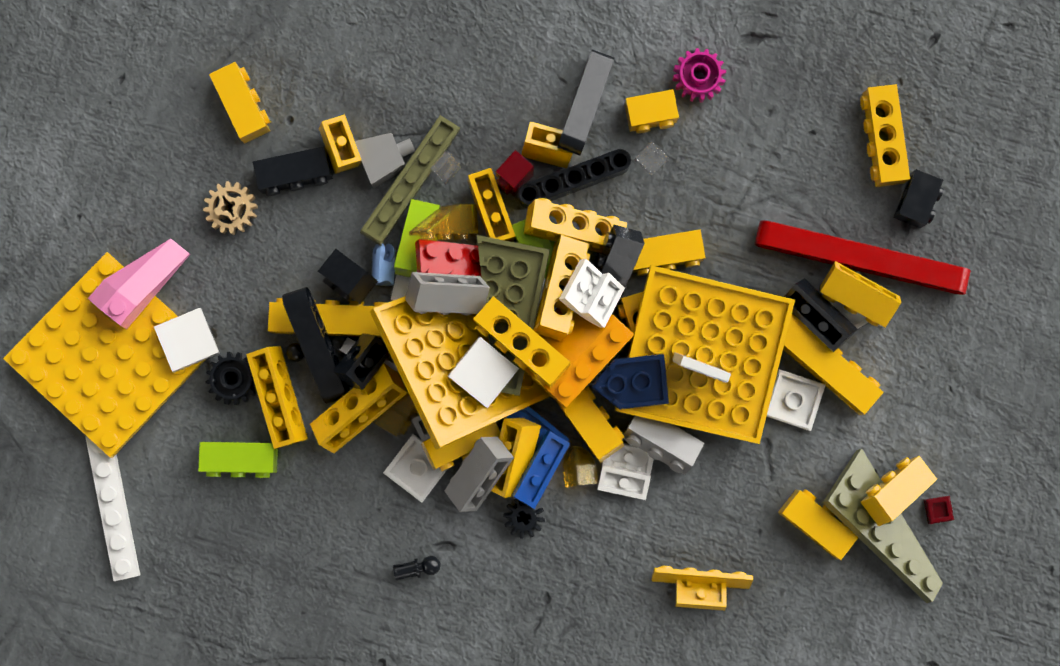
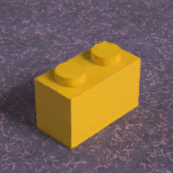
M673 89L625 99L624 105L630 132L645 133L650 131V128L657 126L660 129L671 128L679 119Z
M341 115L322 121L319 131L335 174L358 167L361 157L346 116Z
M534 122L529 123L521 153L523 157L568 168L573 153L557 148L563 130Z

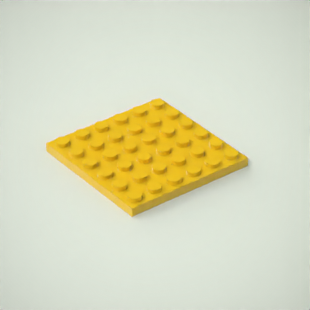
M106 252L3 359L106 455L113 458L205 360L177 372H172L154 326L178 316L156 296L128 329L117 324L88 299L104 279L124 268L111 254Z
M650 265L634 329L635 335L632 337L628 358L664 354L669 404L627 409L615 407V411L760 444L795 300ZM674 353H679L731 373L730 379L725 383L684 368L672 361Z
M406 296L375 307L370 311L435 449L550 397L525 372L520 396L500 392L490 406L486 408L448 377V374L478 337L489 343V336L485 338L475 329L477 324L473 319L477 314H472L471 316L461 313L443 315L438 312L420 314L413 311L405 300Z

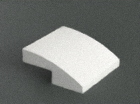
M582 259L578 262L559 300L587 321L600 328H605L625 288L610 273L602 274L587 259Z
M623 443L624 447L602 462L597 490L646 500L654 459L642 449L633 447L628 443Z

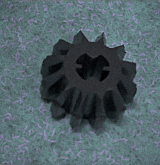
M514 499L517 507L515 508L511 504H507V508L513 511V513L503 514L505 518H512L511 521L506 522L504 525L505 527L515 526L510 532L511 535H514L519 529L521 530L519 537L523 539L524 531L527 530L531 538L534 536L531 530L532 527L539 532L542 529L536 524V521L545 522V518L536 517V515L544 510L543 508H538L534 511L533 508L526 504L521 505L519 500ZM524 511L525 514L530 513L531 519L528 518L530 522L524 524L523 521L518 522L517 516L520 517L518 513Z

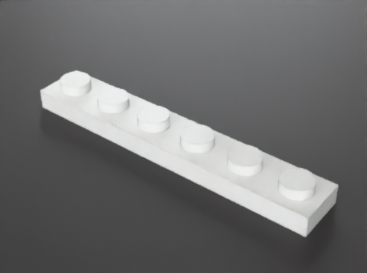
M85 436L113 581L140 576L117 454L110 458Z

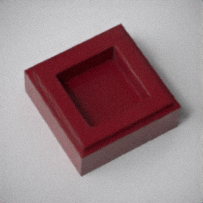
M950 496L923 499L928 524L954 520Z

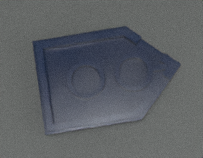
M664 354L614 359L592 388L618 409L669 404Z

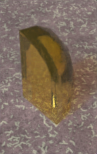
M579 446L569 448L563 462L565 488L598 484L597 468L591 454Z

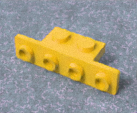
M660 566L654 568L652 581L676 583L675 607L725 611L726 587L750 589L753 576L746 575L744 572H733L730 574L722 573L720 570L705 572L697 571L695 568L680 570L673 569L670 566Z

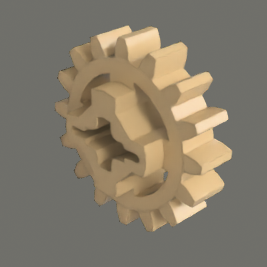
M226 181L224 188L217 184L218 191L210 190L211 199H204L209 204V207L203 208V211L210 214L206 217V220L213 222L211 227L215 230L220 227L222 234H225L228 229L232 235H235L236 229H239L242 233L245 232L243 227L245 224L252 226V223L249 221L250 217H257L252 210L257 209L258 205L251 203L255 196L253 194L247 195L250 190L247 187L241 190V184L238 182L232 187V184ZM229 193H236L241 195V197L233 198ZM227 201L234 205L232 207L234 216L230 212H228L229 204ZM246 209L244 216L241 217L243 210ZM227 218L230 219L233 223L227 224L221 222L220 220H224Z

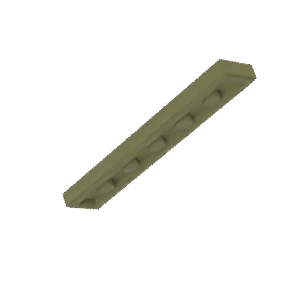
M439 116L360 230L362 235L380 246L384 243L410 205L411 199H414L460 132V127L443 116Z

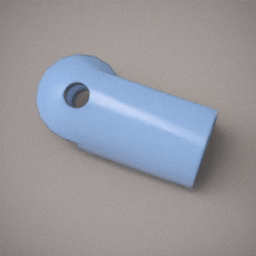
M389 243L386 246L384 244L381 246L376 244L373 249L371 275L378 281L376 285H394L395 249Z

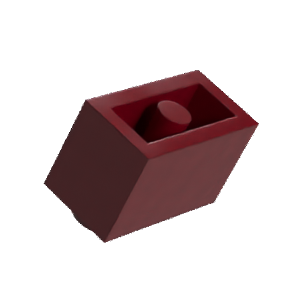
M515 150L495 171L498 188L506 195L511 193L515 197L521 186L534 176V166Z

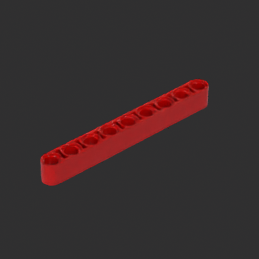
M765 220L759 222L754 244L760 248L831 265L836 261L852 270L959 295L966 294L971 272L970 269Z

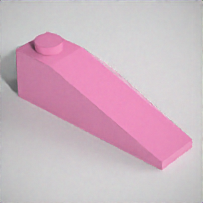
M169 239L104 279L88 299L117 324L128 329L190 254L172 239Z

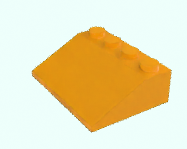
M557 308L555 312L562 315V311ZM573 312L572 320L575 323L572 333L561 341L538 334L570 361L571 365L551 388L547 384L542 387L564 409L635 335L613 314H611L605 328H600ZM541 354L536 355L532 360V363L537 367L544 366L547 362V358ZM528 368L525 369V372L532 378L534 373Z

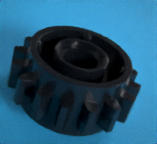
M227 352L226 358L219 355L217 363H210L212 366L211 371H206L210 378L205 383L210 384L212 387L208 392L211 394L216 393L215 400L217 401L224 398V404L229 405L231 400H233L234 405H239L240 399L248 402V395H256L254 391L256 386L248 359L245 357L242 360V353L237 352L234 357L232 352ZM232 372H236L239 377L235 385H230L228 382V376Z

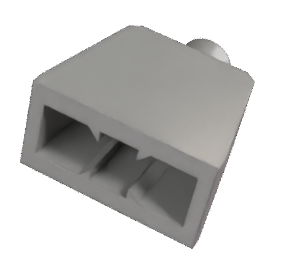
M392 133L355 141L362 164L373 188L380 186L399 174L405 167L402 157L415 152L410 138L396 144Z

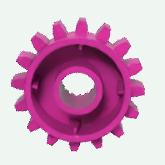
M696 48L693 54L687 51L685 59L679 57V65H675L673 70L678 74H675L672 79L673 81H679L675 89H683L682 97L688 94L690 95L691 102H693L695 97H698L700 103H702L705 96L711 100L714 97L713 92L716 94L720 93V86H723L726 81L721 77L725 76L726 70L721 69L724 62L716 59V53L711 55L708 49L700 52L699 48ZM701 71L705 78L697 79L694 76V72Z

